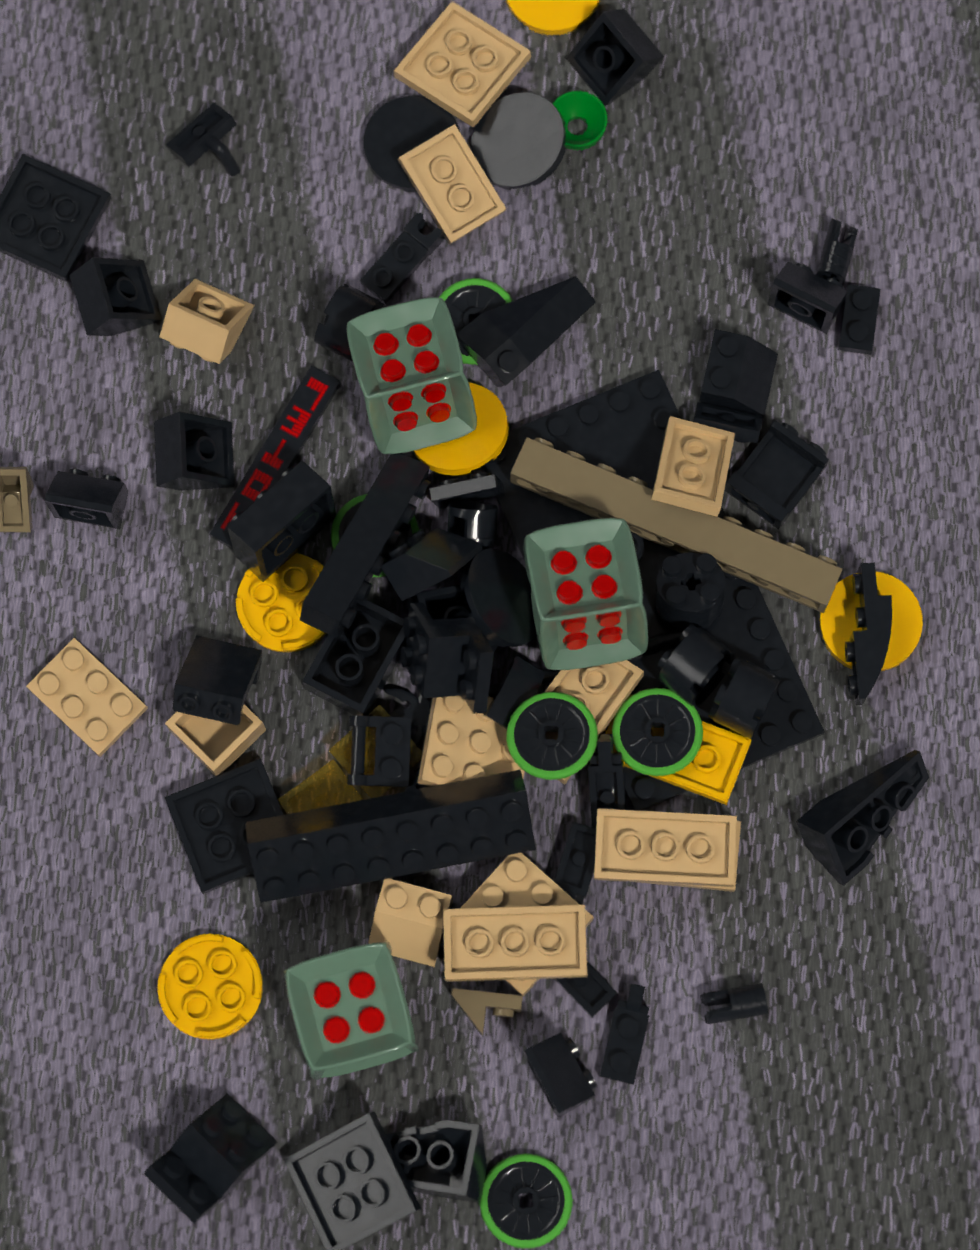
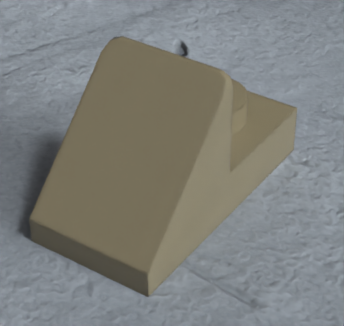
M0 467V532H31L30 495L34 484L27 467Z
M452 988L453 1000L482 1037L484 1035L486 1009L493 1010V1016L513 1018L514 1012L521 1013L523 1000L521 995Z

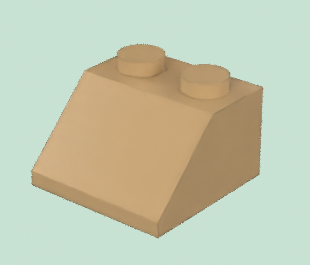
M194 279L168 304L160 338L169 341L177 348L187 349L200 355L205 361L220 364L231 353L254 305Z
M390 878L384 879L374 914L369 944L388 941L392 947V956L435 967L444 935L443 909H451L453 903L452 895Z

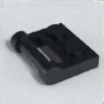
M349 716V726L352 727L351 774H347V785L410 786L412 718ZM366 727L376 728L374 775H364Z

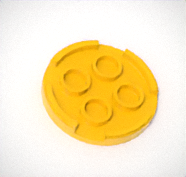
M506 0L509 11L521 23L529 27V30L544 35H561L578 29V26L588 20L593 12L596 11L600 0Z
M468 382L477 416V427L474 431L452 441L413 451L422 463L430 466V470L451 476L470 474L472 470L485 465L491 459L495 460L501 453L508 438L509 424L502 402L489 389Z
M295 553L264 582L248 569L239 585L236 598L238 618L248 636L262 647L276 652H297L309 648L320 641L327 633L300 621L302 603L324 566L317 560Z
M876 572L878 596L892 595L891 635L888 651L881 671H885L899 666L912 654L921 637L923 617L919 602L907 585L894 576ZM853 574L836 584L825 612H820L819 618L821 634L826 648L838 662L852 669V662H846L845 642L850 641L853 631H862V628H857L855 609L860 607L859 594L854 595Z
M219 934L194 936L175 947L166 959L158 977L159 1002L169 1021L185 1034L206 1040L225 1038L245 1027L257 1012L263 994L262 973L252 953L238 941Z

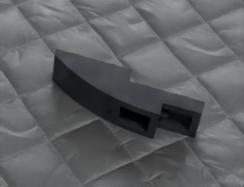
M875 562L861 563L857 574L852 576L854 595L859 594L860 607L855 609L857 628H862V631H853L850 641L845 642L846 662H852L853 675H848L849 696H855V705H863L875 685L884 664L891 635L892 595L878 596Z

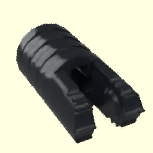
M832 218L829 223L816 275L823 279L832 278L842 284L846 280L858 229L850 226L844 234L843 241L838 242L842 222Z
M763 983L707 992L700 995L701 1003L705 1006L730 1003L728 1007L708 1011L704 1015L705 1023L707 1024L768 1014Z

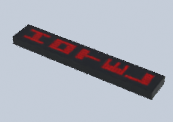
M311 365L210 532L211 538L233 549L227 528L231 519L238 512L248 509L263 490L273 487L280 480L281 475L288 468L292 467L340 387V380Z

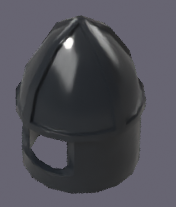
M475 501L448 503L447 531L479 543L483 550L494 549L495 542L498 540V506Z

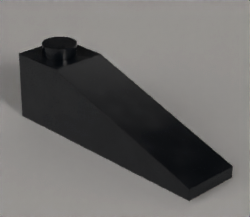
M574 276L481 313L456 335L459 342L497 387L506 386L596 303V300L580 280Z
M914 750L820 800L796 821L806 848L839 884L844 886L869 864L874 857V854L869 850L880 835L884 838L889 836L893 830L889 826L893 816L898 810L906 811L929 779L920 751Z
M444 1120L429 1126L419 1128L414 1126L404 1128V1131L386 1134L413 1192L481 1203L487 1171L481 1125Z

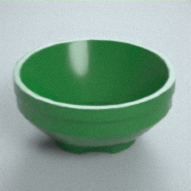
M571 91L559 96L553 102V105L559 110L566 123L565 147L567 149H588L601 140L607 127V112L603 103L596 96L584 91ZM573 119H581L587 124V130L581 135H573L567 128L569 122Z

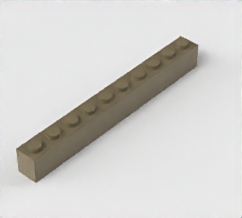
M526 437L510 473V482L597 519H625L631 532L680 554L692 552L713 555L716 558L717 564L724 572L822 613L825 612L842 572V568L837 567V562L833 559L821 555L818 558L806 554L805 549L795 543L787 542L785 545L773 540V535L766 531L755 529L753 532L741 527L742 523L735 518L729 516L720 518L651 500L653 490L648 488V484L636 477L626 479L616 475V470L605 464L592 465L585 462V458L582 455L573 451L564 453L556 450L551 442L542 438L532 440Z

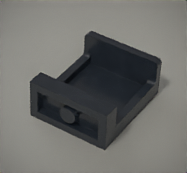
M774 420L767 434L737 473L734 472L728 479L724 491L779 530L825 470L829 459L825 456L826 452L819 445L813 442L808 444L799 438V433L787 423L780 424Z
M196 635L175 682L172 709L175 712L239 725L242 719L243 705L251 685H256L260 676L263 650Z

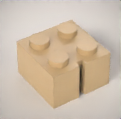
M245 704L243 705L242 719L239 725L176 712L165 723L169 731L215 776L221 775L266 731L263 722Z

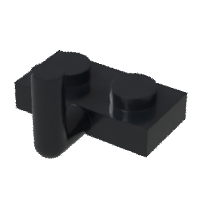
M215 102L166 144L169 151L188 167L210 149L218 156L230 176H236L240 173L241 169L228 147L220 141L237 123L228 112Z

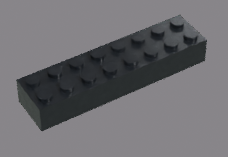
M521 769L245 822L247 845L260 903L536 850L527 792Z

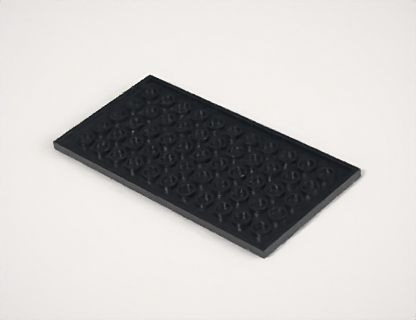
M660 370L510 430L506 444L495 460L491 459L483 465L485 472H489L492 475L495 474L503 482L505 495L496 498L524 562V539L528 534L547 527L597 519L510 482V473L526 437L535 440V438L545 439L554 445V449L564 453L567 451L576 452L585 458V462L592 465L605 464L616 470V475L629 479V477L639 478L648 484V488L653 490L669 417L682 419ZM721 506L718 517L723 518L726 515ZM641 537L644 543V553L638 561L642 581L643 605L647 615L648 637L674 630L673 625L665 619L663 621L657 613L655 606L656 580L664 559L680 553ZM724 572L726 585L723 611L712 622V625L705 630L734 651L735 656L731 665L725 661L721 669L726 674L710 695L702 702L695 699V708L700 715L701 721L741 735L714 722L713 719L708 717L714 704V699L721 685L725 684L736 657L750 661L781 677L779 685L768 704L769 706L751 738L752 741L741 768L743 769L819 737L825 731L759 587ZM681 642L645 652L642 655L627 660L644 671V676L631 692L632 695L651 688L668 689L659 682L658 675L662 669L657 664L665 652L668 650L674 652ZM608 726L605 728L602 734L606 733ZM624 766L625 791L635 811L646 810L688 792V790Z

